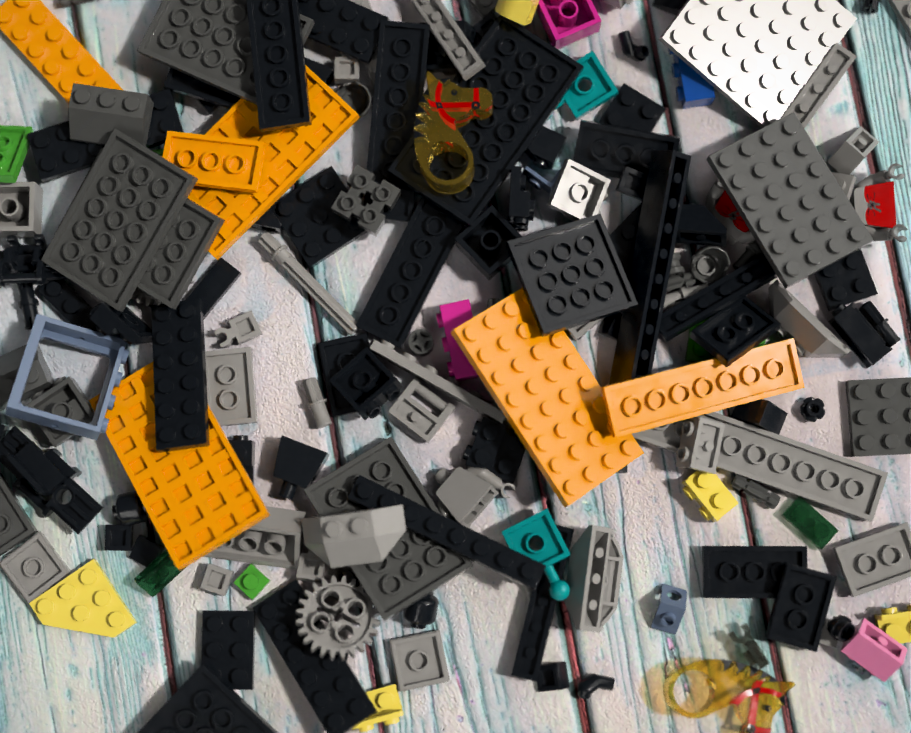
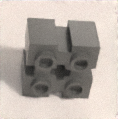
M356 164L346 181L350 187L349 191L345 193L341 190L331 209L349 222H351L353 217L359 220L358 226L361 229L377 237L386 221V216L383 215V212L386 208L392 211L401 195V189L384 179L381 184L374 182L375 175ZM363 196H371L370 198L373 203L371 205L367 203L366 206H363L361 198Z

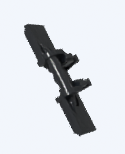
M35 234L36 244L21 245L16 235L7 236L10 247L0 251V287L15 283H38V285H45V283H49V280L70 279L52 267H46V263L41 261L47 250V243L43 234Z
M14 426L0 441V462L17 478L12 487L15 490H20L43 511L42 515L45 518L54 512L77 534H80L103 509L91 495L73 480L76 476L79 477L82 472L77 467H70L60 457L62 453L56 448L45 453L47 457L68 478L50 494L52 498L47 502L27 483L28 481L6 458L9 454L16 455L31 441L22 431ZM69 490L71 493L70 502L61 504L63 502V493Z

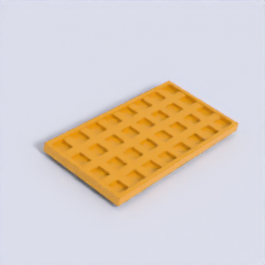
M307 66L306 76L312 125L261 132L259 129L257 105L240 99L205 134L264 141L267 144L258 193L194 186L188 196V199L225 220L208 250L217 260L360 118L354 109Z
M523 288L450 332L564 508L644 453L632 434L617 438L612 437L599 383L564 331L544 337L541 336Z
M153 362L121 380L119 387H113L112 395H115L116 398L112 410L107 409L104 417L109 419L105 433L178 570L184 569L270 516L269 511L209 404L210 446L159 453L156 450ZM100 394L88 400L94 412Z

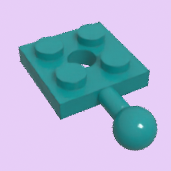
M593 50L577 60L578 63L584 66L583 71L556 107L558 109L566 103L577 120L619 94L618 89ZM583 79L590 80L592 83L591 88L585 92L578 89V84Z
M545 509L501 531L509 548L546 565L544 572L551 583L549 588L551 597L557 601L565 600L570 594V587L567 582L559 579L553 564L571 556L549 510ZM534 536L541 537L544 542L543 547L538 551H533L529 547V541Z

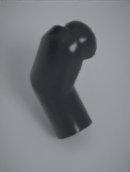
M623 31L618 34L622 52L626 57L637 62L646 59L649 55V49L645 45L637 46L633 44L630 31Z

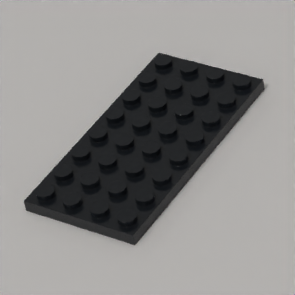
M499 15L475 48V51L486 67L467 81L458 72L449 84L451 87L445 90L442 95L441 102H452L454 97L458 98V102H473L474 88H479L481 117L475 119L473 117L451 116L455 119L454 124L450 123L457 129L455 135L444 126L438 115H433L430 111L423 121L425 124L420 125L426 132L421 133L425 137L414 139L413 134L388 169V174L470 227L511 172V166H515L584 68L583 65L518 23L502 15ZM456 90L457 94L452 95L451 91ZM472 107L443 108L451 110L474 111ZM416 139L427 146L416 147Z

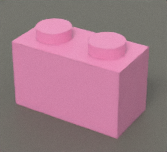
M863 618L855 627L853 636L843 643L841 652L868 670L870 674L885 682L903 665L908 649Z

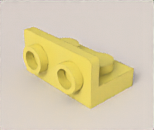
M696 470L682 481V484L685 486L682 488L683 492L691 501L694 499L701 506L698 510L707 521L711 519L713 523L717 522L723 515L739 504L716 474H708Z
M907 605V610L897 611V607L881 609L882 614L874 615L875 625L900 644L911 642V605Z
M396 683L366 691L378 712L352 730L358 728L359 733L374 729L373 724L384 722V726L399 722V717L403 716L404 712Z

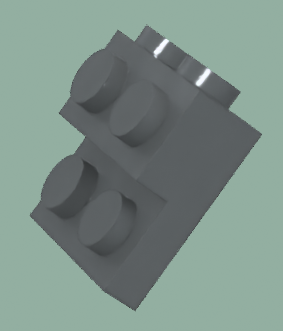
M70 376L57 379L52 384L54 387L46 392L43 390L31 397L32 401L27 404V407L84 423L92 422L95 413L75 379ZM40 425L53 447H58L75 435Z

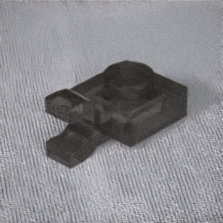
M747 623L741 625L744 631L743 637L738 638L733 631L728 633L733 642L743 644L742 646L746 650L743 655L750 666L755 665L756 668L762 669L770 664L757 642L752 638Z

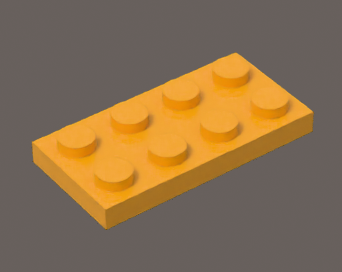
M167 131L162 157L198 178L194 186L258 193L267 144L264 141Z

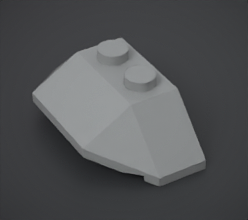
M778 280L769 287V315L781 324L780 329L775 333L781 338H794L798 355H804L806 358H842L851 351L785 289Z
M403 504L301 519L305 545L330 568L381 562L407 530Z
M589 525L570 550L571 556L569 558L566 581L570 587V594L564 602L576 630L600 633L603 626L617 609L623 554L614 536L613 528Z

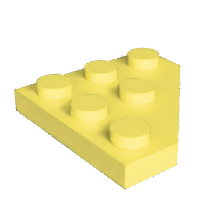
M92 559L29 603L41 623L47 626L115 638L137 623L96 559Z

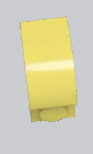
M498 0L494 10L503 17L525 26L531 24L540 0Z

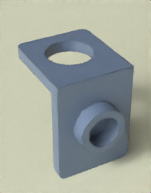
M525 166L523 169V175H526L529 179L528 182L538 190L542 188L549 194L552 192L560 173L559 170L552 181L549 182L528 166Z
M666 584L662 585L660 603L651 624L652 628L676 634L686 610V590ZM667 593L677 594L680 600L670 599Z

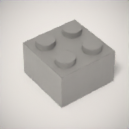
M0 182V238H7L8 235H16L17 238H34L35 234H42L43 189L36 182Z

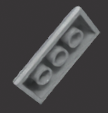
M266 506L270 516L206 554L205 557L297 570L304 542L301 519L306 518V512Z

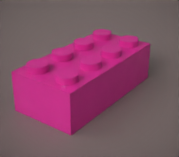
M540 0L536 12L552 46L556 49L565 47L600 31L602 21L592 0Z

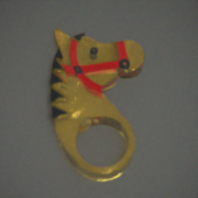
M427 72L428 88L418 105L414 125V144L417 161L422 175L432 189L442 194H455L469 186L475 173L472 151L458 128L467 125L473 118L483 120L490 117L493 113L492 94L485 88H462L451 82L450 78L437 80L430 72ZM443 150L445 152L459 153L467 160V169L456 179H439L429 170L434 155L441 154Z
M702 659L690 661L674 668L665 679L663 695L669 708L680 716L701 718L732 705L736 717L742 722L739 733H771L773 716L779 711L781 706H785V693L793 688L795 683L787 681L778 682L768 673L743 663L721 659ZM689 670L697 671L704 677H707L708 686H711L705 705L693 712L683 710L677 704L673 693L677 678Z

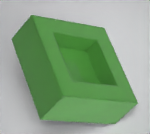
M250 564L234 581V584L251 600H254L271 580L255 565Z

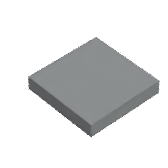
M42 532L35 534L0 561V567L28 604L71 573L68 566Z
M440 630L389 640L399 692L450 681Z

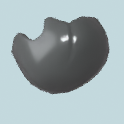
M357 81L345 83L336 91V94L354 109L360 118L365 116L370 110L372 97L369 89L362 83Z
M707 245L699 248L693 254L690 270L694 278L700 282L712 284L726 275L731 261L727 252L722 248Z

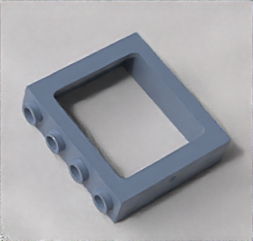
M37 314L11 391L5 415L98 440L99 434H105L109 419L104 418L107 409L112 410L116 396L112 395L113 387H119L123 373L118 372L120 364L125 365L129 350L125 349L126 342L121 338L104 335L94 330ZM42 339H48L109 358L110 363L92 422H80L21 404L34 358Z

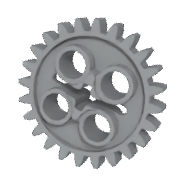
M332 575L331 583H327L322 578L321 587L315 583L312 584L313 593L308 590L304 591L307 600L299 599V605L304 609H296V615L303 617L296 620V626H303L298 631V635H306L303 644L312 643V653L317 649L321 650L320 658H323L326 653H330L331 661L334 660L336 654L340 655L342 661L345 659V653H349L352 658H355V649L363 653L365 650L363 643L371 646L372 639L369 636H377L378 631L373 627L380 626V620L375 619L380 614L377 609H373L375 606L369 600L370 598L367 593L363 592V586H355V578L350 583H346L345 575L341 578V582H337L334 575ZM332 596L337 598L338 603L334 606H329L324 600ZM353 606L361 608L362 613L358 616H353L348 610ZM321 608L324 612H318L316 609ZM338 614H342V619H339L338 622H335L334 617H336ZM317 620H324L328 626L320 630L315 628L314 623ZM351 623H357L360 625V627L356 628ZM345 629L351 632L352 637L344 640L338 636V633Z

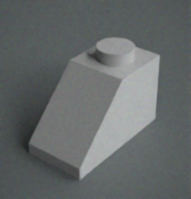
M860 126L827 163L831 165L835 173L850 175L879 141Z

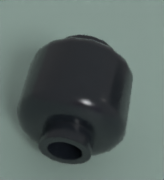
M136 491L118 495L115 505L112 506L114 518L116 520L119 519L124 526L143 523L149 518Z
M431 592L404 609L403 616L405 620L411 623L412 627L424 629L426 625L433 624L436 621L439 601L434 596V593Z

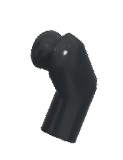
M590 674L580 681L577 687L578 696L581 699H589L591 694L598 688L612 691L615 678Z

